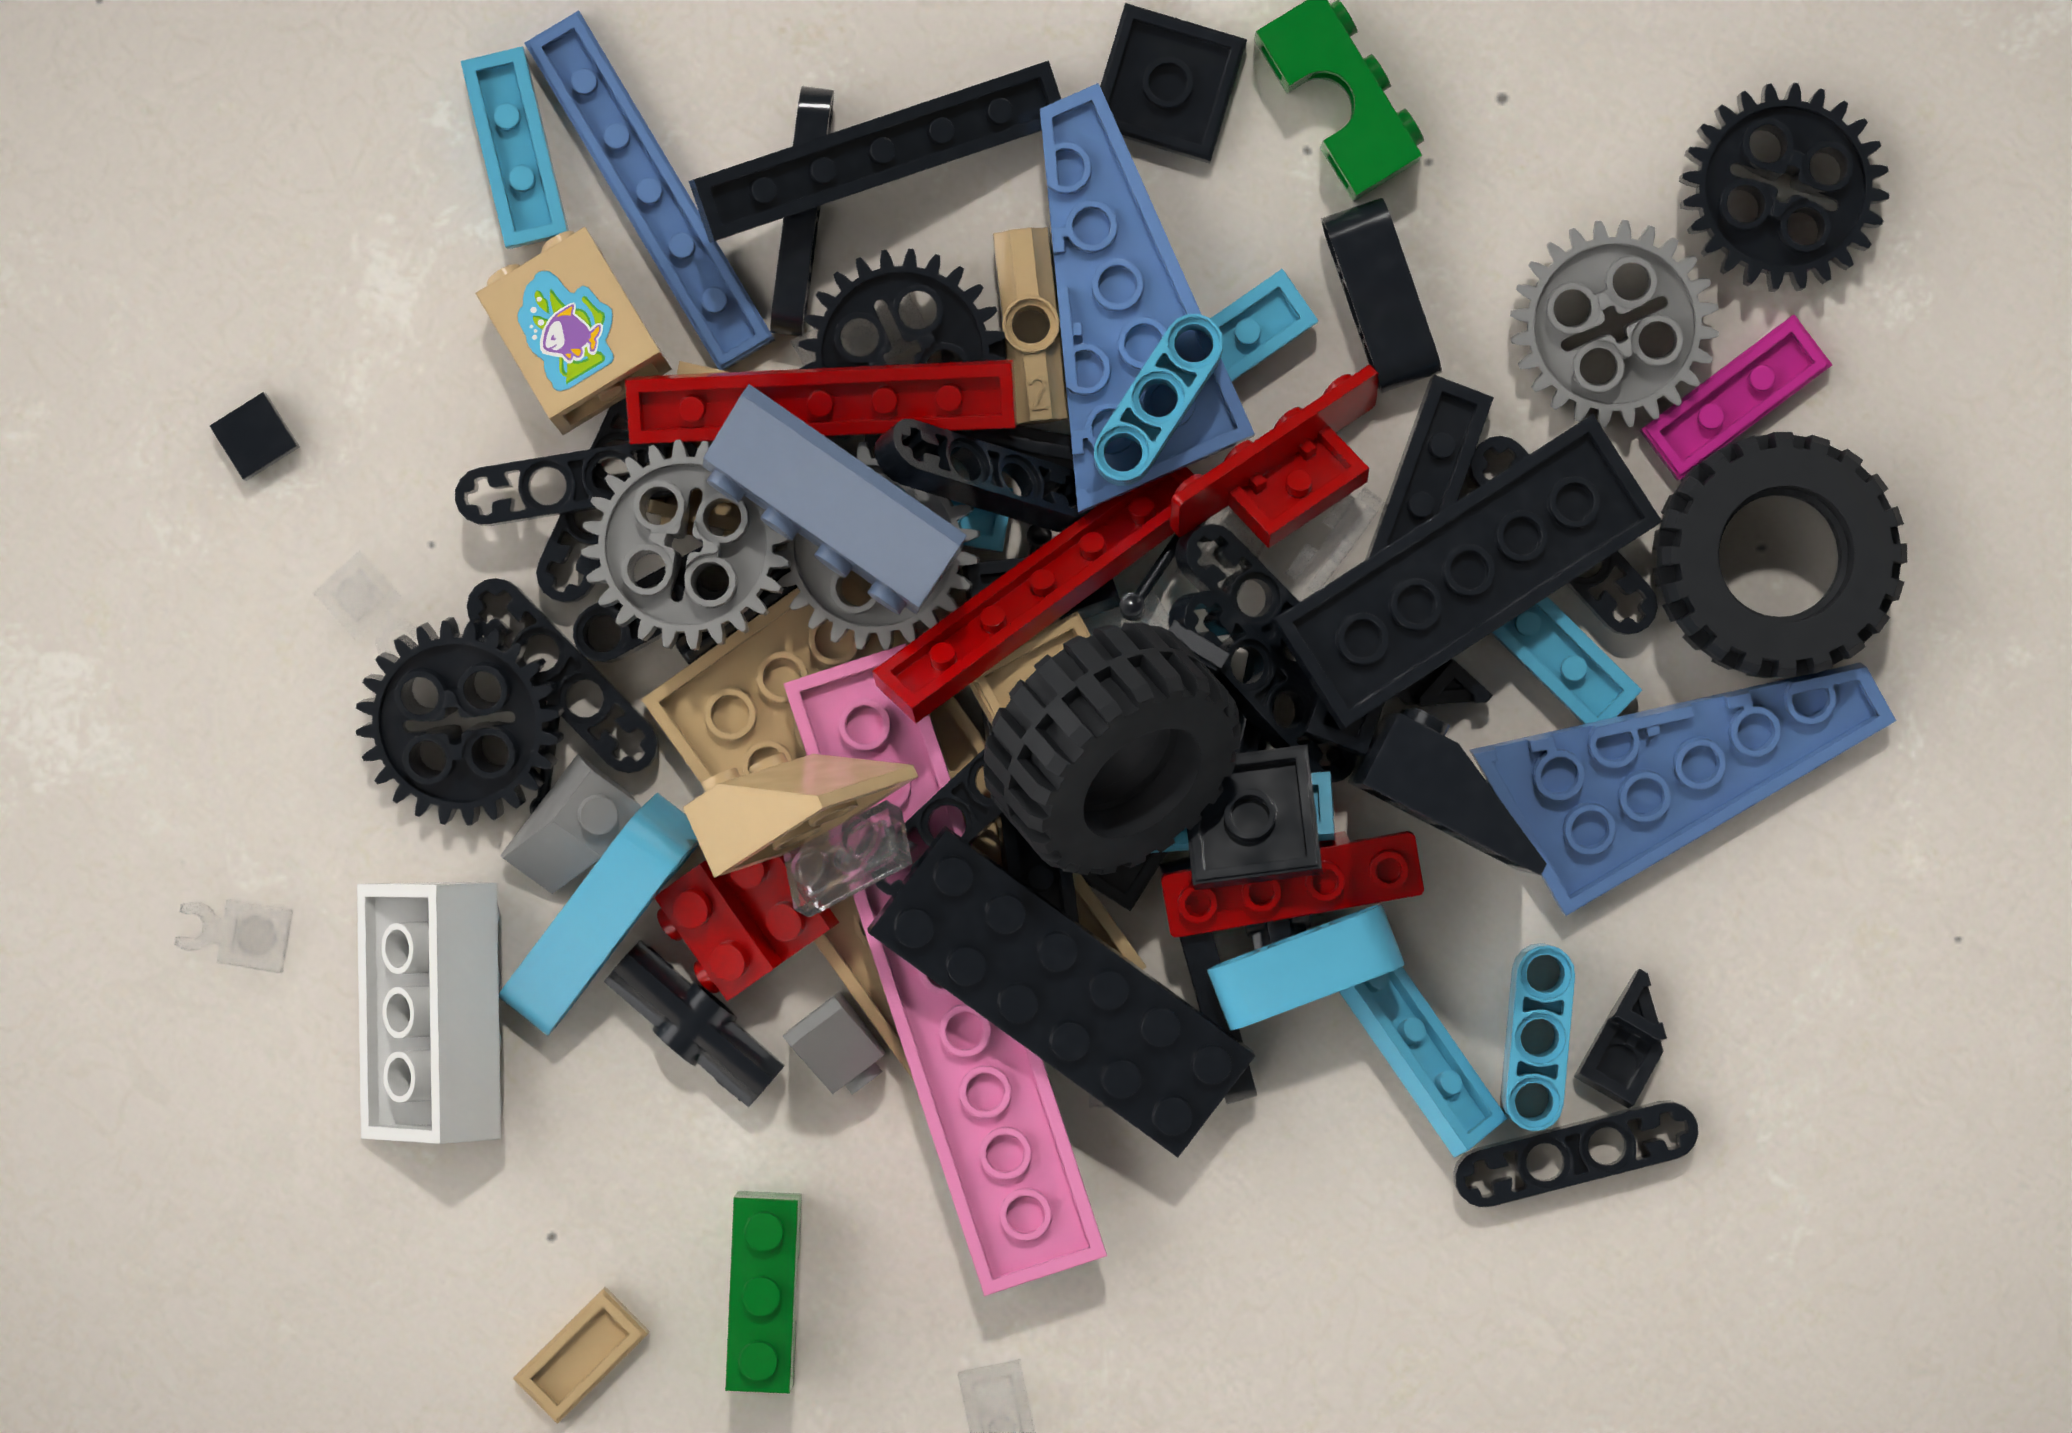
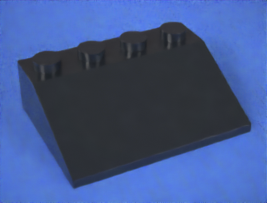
M1416 707L1414 709L1410 708V710L1401 709L1400 713L1382 715L1376 726L1368 752L1363 757H1360L1348 783L1516 870L1541 876L1547 863L1460 744L1445 736L1450 725Z

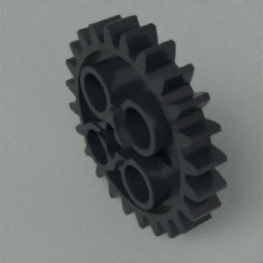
M1770 83L1762 88L1760 104H1756L1753 98L1746 91H1743L1737 96L1739 114L1736 115L1723 104L1719 106L1714 112L1722 128L1719 130L1711 125L1702 124L1696 132L1708 146L1706 148L1689 147L1685 152L1684 156L1699 167L1698 171H1689L1679 176L1680 183L1696 188V194L1683 200L1680 203V209L1698 210L1701 217L1687 229L1688 234H1698L1707 231L1711 239L1701 251L1703 257L1720 249L1726 254L1721 264L1720 272L1725 274L1737 264L1744 266L1743 285L1747 287L1758 278L1760 273H1765L1769 292H1775L1779 289L1784 275H1789L1794 289L1801 291L1806 288L1807 271L1810 270L1821 284H1824L1831 280V270L1828 262L1831 260L1843 270L1849 269L1854 263L1847 247L1850 246L1857 250L1866 251L1872 245L1867 236L1861 231V228H1878L1884 222L1878 214L1869 210L1871 204L1882 203L1889 199V193L1872 187L1873 180L1889 172L1888 166L1870 165L1868 157L1882 145L1880 141H1870L1861 144L1858 135L1868 123L1865 118L1855 121L1850 125L1842 121L1848 107V103L1845 100L1836 105L1831 111L1824 109V89H1818L1808 102H1804L1801 100L1799 83H1792L1785 94V98L1779 100L1775 88ZM1762 130L1775 135L1781 147L1780 156L1777 161L1767 163L1755 158L1749 145L1753 132ZM1814 154H1829L1838 162L1840 177L1836 184H1821L1811 175L1810 160ZM1733 164H1738L1770 181H1775L1784 173L1792 176L1790 180V187L1792 189L1812 196L1826 197L1834 200L1837 203L1836 211L1826 210L1816 202L1800 195H1792L1784 202H1780L1776 199L1778 189L1775 186L1754 179L1738 177L1731 173L1730 168ZM1743 190L1754 196L1758 204V214L1754 221L1748 223L1739 222L1728 212L1727 200L1732 191ZM1797 212L1806 213L1814 219L1817 224L1818 234L1813 244L1801 245L1792 240L1787 229L1788 219L1791 214Z
M908 249L903 266H894L888 251L881 250L880 269L874 271L870 269L861 257L857 258L856 268L859 278L853 282L838 271L834 273L833 276L841 292L836 297L821 291L816 293V297L827 310L824 316L805 315L803 320L816 328L818 334L817 338L799 341L798 347L816 353V361L806 364L800 369L888 365L884 354L892 349V345L874 308L876 301L883 300L886 302L905 342L917 340L920 344L921 351L913 356L914 364H927L932 354L943 349L954 351L963 362L1006 360L998 355L989 353L990 344L1005 338V332L986 331L984 322L992 318L998 311L996 306L977 309L973 303L979 297L984 287L978 284L966 291L958 287L964 268L961 266L954 269L947 277L940 275V255L937 254L931 258L925 269L917 267L914 249ZM915 291L925 292L930 295L937 307L934 321L922 329L908 327L901 320L899 314V306L903 297ZM853 319H867L874 324L878 331V344L874 351L868 355H852L842 345V330ZM960 430L966 434L971 432V430ZM884 433L866 434L864 442H868L872 449L876 441ZM841 435V437H842L844 440H846L847 438H849V437L851 436V435Z
M448 617L442 621L440 637H438L433 627L428 622L416 628L418 645L405 634L394 640L395 648L400 658L387 652L377 656L375 660L386 674L385 676L370 674L363 679L362 683L374 692L376 696L375 698L363 699L356 703V709L372 716V722L358 728L356 735L364 738H374L376 746L368 750L362 756L363 761L382 760L385 767L374 781L376 784H381L394 778L399 783L392 800L396 804L411 794L417 797L415 816L421 817L433 805L438 806L440 824L446 825L453 819L457 809H460L466 825L470 826L479 820L480 808L482 806L487 815L492 820H496L504 814L502 798L517 809L526 802L525 794L520 784L528 789L537 791L545 782L535 767L551 769L558 761L544 747L545 745L558 744L564 739L562 732L548 727V721L565 713L564 707L548 705L545 697L559 685L557 681L538 682L536 675L544 667L546 661L544 658L526 664L521 658L526 650L528 641L523 639L510 648L504 646L506 627L502 625L495 628L486 638L482 637L480 618L470 620L463 634H460L454 617ZM477 672H488L499 681L501 696L498 702H488L478 695L474 686ZM416 677L426 678L436 686L438 702L435 708L424 707L414 698L412 686ZM457 710L462 718L486 716L495 712L511 711L515 715L514 722H479L463 733L461 726L456 724L433 727L422 731H409L405 726L408 720L440 721ZM485 735H495L505 742L509 751L508 761L505 765L494 764L484 756L482 740ZM423 741H433L444 750L446 765L443 770H433L424 764L420 756V746Z

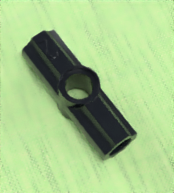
M639 940L604 981L654 1025L652 1028L653 1032L667 1046L691 1065L696 1067L699 1064L723 1088L738 1098V1101H742L748 1108L785 1066V1064L735 1022L737 1016L723 1002L698 982L693 981L690 983L674 969L673 965L665 961L651 946L646 945L642 940Z

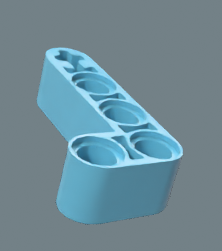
M658 792L646 802L620 831L499 993V998L544 1034L550 1035L664 885L678 872L698 847V840L686 814Z

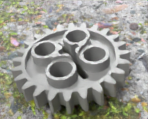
M1628 220L1621 221L1616 237H1608L1602 221H1595L1593 240L1585 241L1583 236L1575 228L1569 230L1571 249L1565 252L1552 242L1546 245L1554 261L1549 267L1533 261L1529 263L1528 266L1539 278L1537 285L1522 284L1516 287L1519 293L1530 299L1529 308H1519L1510 312L1511 317L1527 323V331L1511 337V343L1530 345L1532 351L1518 363L1519 368L1531 369L1539 367L1542 373L1535 379L1531 387L1537 392L1553 385L1557 389L1550 405L1553 409L1556 410L1563 406L1569 399L1575 401V421L1580 422L1586 416L1590 407L1597 409L1599 424L1604 428L1607 427L1613 411L1621 412L1622 418L1628 427L1634 426L1635 408L1641 406L1644 407L1654 420L1658 419L1659 407L1657 399L1665 396L1670 402L1679 406L1682 400L1675 386L1680 380L1697 387L1701 383L1697 376L1689 369L1693 361L1712 363L1713 358L1698 347L1700 340L1719 336V331L1702 325V317L1719 310L1718 304L1699 302L1697 296L1711 284L1709 278L1691 281L1687 274L1698 261L1695 256H1689L1679 262L1672 258L1677 249V239L1672 237L1660 248L1653 246L1655 238V227L1648 225L1638 240L1631 239V228ZM1632 262L1641 265L1647 272L1648 285L1641 296L1636 299L1627 300L1617 295L1612 282L1617 269L1623 264ZM1566 290H1580L1589 300L1590 309L1588 316L1579 325L1567 326L1561 324L1554 314L1555 300ZM1663 296L1667 299V305L1663 309L1635 319L1623 326L1626 337L1619 341H1616L1612 335L1607 333L1593 338L1570 351H1564L1561 347L1564 339L1602 324L1605 321L1603 310L1607 307L1612 306L1617 313L1624 314L1657 297ZM1651 322H1665L1673 331L1674 343L1672 348L1662 357L1653 358L1646 356L1639 345V336L1642 329ZM1595 348H1603L1610 351L1616 363L1615 372L1612 377L1600 384L1587 382L1580 372V362L1584 354Z
M675 440L672 458L665 459L661 451L655 445H651L648 452L650 465L644 468L632 458L627 457L625 463L631 477L625 482L609 474L605 477L609 487L615 494L611 500L592 497L590 502L602 511L604 515L602 521L584 522L582 527L590 533L599 536L598 544L582 549L581 555L593 560H600L601 567L586 576L587 581L591 584L607 583L609 586L598 600L600 606L605 608L620 602L623 607L618 613L615 623L624 627L636 618L641 619L638 628V638L647 641L656 629L660 628L662 629L663 647L667 649H672L677 642L679 634L685 633L690 649L694 651L699 650L702 642V632L709 631L717 644L724 645L726 644L724 625L730 622L734 627L746 634L749 632V627L744 613L749 608L764 616L769 613L766 605L759 598L763 590L782 594L783 588L778 582L770 578L772 569L791 568V562L775 554L777 546L785 545L793 540L780 535L760 519L765 510L745 496L742 497L739 503H736L718 492L706 481L711 475V472L703 467V457L711 446L707 441L701 442L695 457H689L684 442L682 440ZM694 489H701L703 493L702 501L694 520L692 532L693 537L703 543L701 552L689 553L686 562L683 599L679 602H674L672 592L678 578L682 556L672 548V542L674 538H685L689 525L691 493ZM659 491L674 493L678 501V510L675 517L663 525L650 523L646 516L648 499ZM731 502L736 504L741 512L739 528L728 536L714 535L709 527L711 511L721 503ZM648 554L660 555L663 558L666 570L663 580L655 587L640 588L634 579L636 562ZM710 566L723 567L729 576V586L726 593L716 600H704L697 591L699 574Z
M859 442L857 448L858 460L894 485L904 489L911 497L967 535L965 542L980 536V531L962 528L960 523L961 519L968 516L974 510L973 506H954L950 499L894 482L881 470L876 458L873 457L868 442ZM799 533L795 535L793 541L787 543V549L775 553L791 562V571L782 576L777 582L781 587L797 585L800 593L793 599L789 607L792 610H797L811 605L815 609L808 623V627L811 629H816L827 620L833 622L831 630L832 642H839L849 629L854 630L856 649L861 650L866 648L872 633H877L883 650L892 648L895 630H900L904 638L911 643L918 638L917 622L922 621L928 628H931L939 622L934 611L938 607L950 612L959 608L955 599L949 594L952 588L969 590L973 586L966 577L959 573L961 565H974L980 562L979 557L963 551V545L961 552L917 615L906 607L898 615L878 603L872 597L863 606L852 605L848 602L841 588L844 577L835 573L816 559L814 554L819 547Z

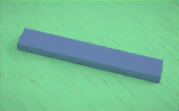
M578 10L526 41L524 44L717 368L725 371L775 341L717 241L709 243L698 209L580 11Z

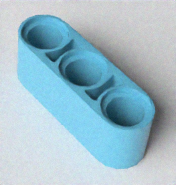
M1186 314L1177 318L1169 326L1098 435L1094 445V460L1099 474L1107 482L1117 486H1130L1143 479L1213 374L1222 356L1223 336L1218 325L1211 318L1201 314ZM1189 330H1198L1205 333L1212 343L1210 355L1200 362L1183 360L1175 349L1176 340L1182 333ZM1153 384H1163L1170 387L1177 397L1175 409L1163 417H1154L1147 414L1139 402L1142 392L1147 387ZM1118 438H1128L1136 442L1142 451L1140 463L1129 471L1112 469L1104 458L1105 450L1112 441Z
M1378 904L1234 957L1207 969L1229 1030H1235L1377 978L1404 966L1405 963L1382 904Z
M1545 943L1531 944L1522 949L1515 957L1512 966L1500 1095L1501 1105L1506 1116L1519 1127L1530 1131L1545 1130L1554 1125L1561 1116L1564 1106L1575 984L1574 965L1570 957L1560 948ZM1540 955H1550L1556 959L1559 965L1560 975L1558 981L1547 990H1535L1527 980L1526 972L1528 965L1534 958ZM1534 1019L1547 1020L1554 1030L1552 1045L1548 1050L1540 1054L1528 1053L1521 1043L1523 1028ZM1529 1083L1542 1084L1548 1092L1546 1109L1536 1117L1527 1118L1521 1116L1515 1105L1518 1091Z

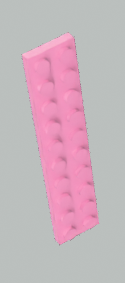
M905 643L783 684L807 755L821 754L911 764L918 774L916 779L837 828L832 834L983 1294L987 1296L1106 1257L1107 1252L1044 1061L868 934L867 928L891 897L881 891L872 879L870 865L874 853L951 780L930 714L918 723H915L876 686L872 671L907 646ZM948 805L935 810L931 816L929 826L934 838H936L944 826H947L961 837L965 832L966 823L962 811L955 806ZM917 828L907 836L908 840L918 845L905 857H899L893 852L885 859L891 868L885 876L888 883L892 884L897 880L903 881L911 871L913 863L929 847L921 838Z

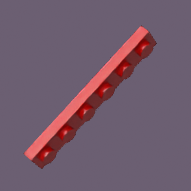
M1014 360L633 376L625 380L629 444L675 442V440H682V442L714 441L748 384L824 436L881 434L903 419H915L950 431L1015 428L1017 425Z
M1184 467L1096 506L875 668L872 673L876 686L911 720L918 723L1174 533L1170 528L1172 497L1180 484L1194 475V473L1187 467Z

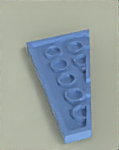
M1099 83L1040 108L1078 514L1255 436L1223 361L1220 359L1213 374L1149 472L1141 481L1130 486H1117L1107 482L1097 470L1094 460V445L1098 435L1167 329L1179 317L1186 314H1201ZM1189 330L1177 338L1175 349L1183 360L1200 362L1210 355L1212 343L1205 333L1198 330ZM1153 384L1142 392L1139 402L1147 414L1154 417H1163L1175 409L1177 397L1170 387L1163 384ZM1118 438L1107 446L1104 458L1112 469L1129 471L1140 463L1142 451L1133 440Z
M1856 663L1824 670L1815 674L1797 676L1470 749L1469 751L1492 790L1547 863L1541 877L1558 907L1567 916L1894 723L1896 719L1868 668L1862 663Z

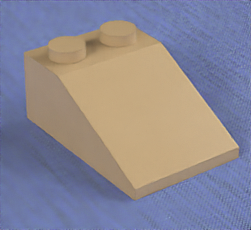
M779 753L749 768L750 774L740 776L737 768H731L706 779L701 783L705 793L685 805L683 809L714 878L811 846L916 779L918 774L911 764L811 754L788 761L784 753Z

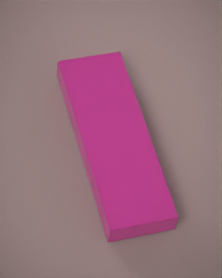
M1794 314L1681 398L1682 403L1679 406L1673 404L1661 413L1658 419H1653L1639 431L1678 481L1694 466L1709 457L1710 454L1726 446L1831 367L1832 363Z

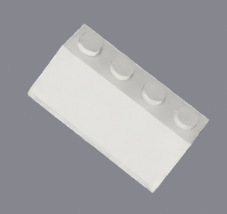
M497 883L357 884L361 1139L434 1144L501 1139L502 1099L500 1096L501 1035L499 1032L500 971L498 968L499 907L497 904Z

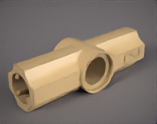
M1048 227L1012 229L993 233L1003 322L1002 330L1005 332L1007 360H1014L1017 425H1033L1069 420L1059 330L1060 320L1057 312ZM1037 310L1048 319L1050 325L1049 332L1040 342L1033 344L1025 343L1014 334L1012 329L1013 322L1021 312Z

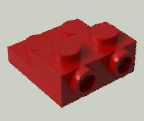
M791 853L714 878L707 860H705L662 890L654 898L661 907L657 911V919L662 930L675 941H681L682 939L685 941L697 958V961L694 963V972L698 981L711 993H718L720 991L727 1002L840 923Z

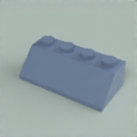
M750 384L741 394L703 457V467L711 472L706 481L714 489L736 503H739L743 496L756 503L765 510L760 519L770 528L789 540H793L797 533L819 547L814 554L816 559L842 577L846 578L851 570L872 584L867 593L878 603L900 615L905 607L917 615L961 552L967 537L961 530Z

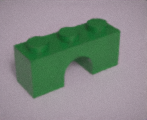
M1306 0L1258 29L1255 33L1254 41L1286 94L1308 81L1317 79L1331 81L1340 86L1347 94L1351 105L1350 121L1341 130L1323 140L1320 149L1349 197L1354 202L1418 163L1422 154L1417 145L1424 142V137L1416 122L1405 108L1396 113L1384 93L1385 90L1391 87V84L1377 59L1372 54L1363 59L1350 38L1358 33V30L1341 1L1336 0L1330 4L1328 0Z
M738 1191L734 1196L725 1391L790 1394L794 1385L796 1341L795 1287L800 1248L802 1194Z

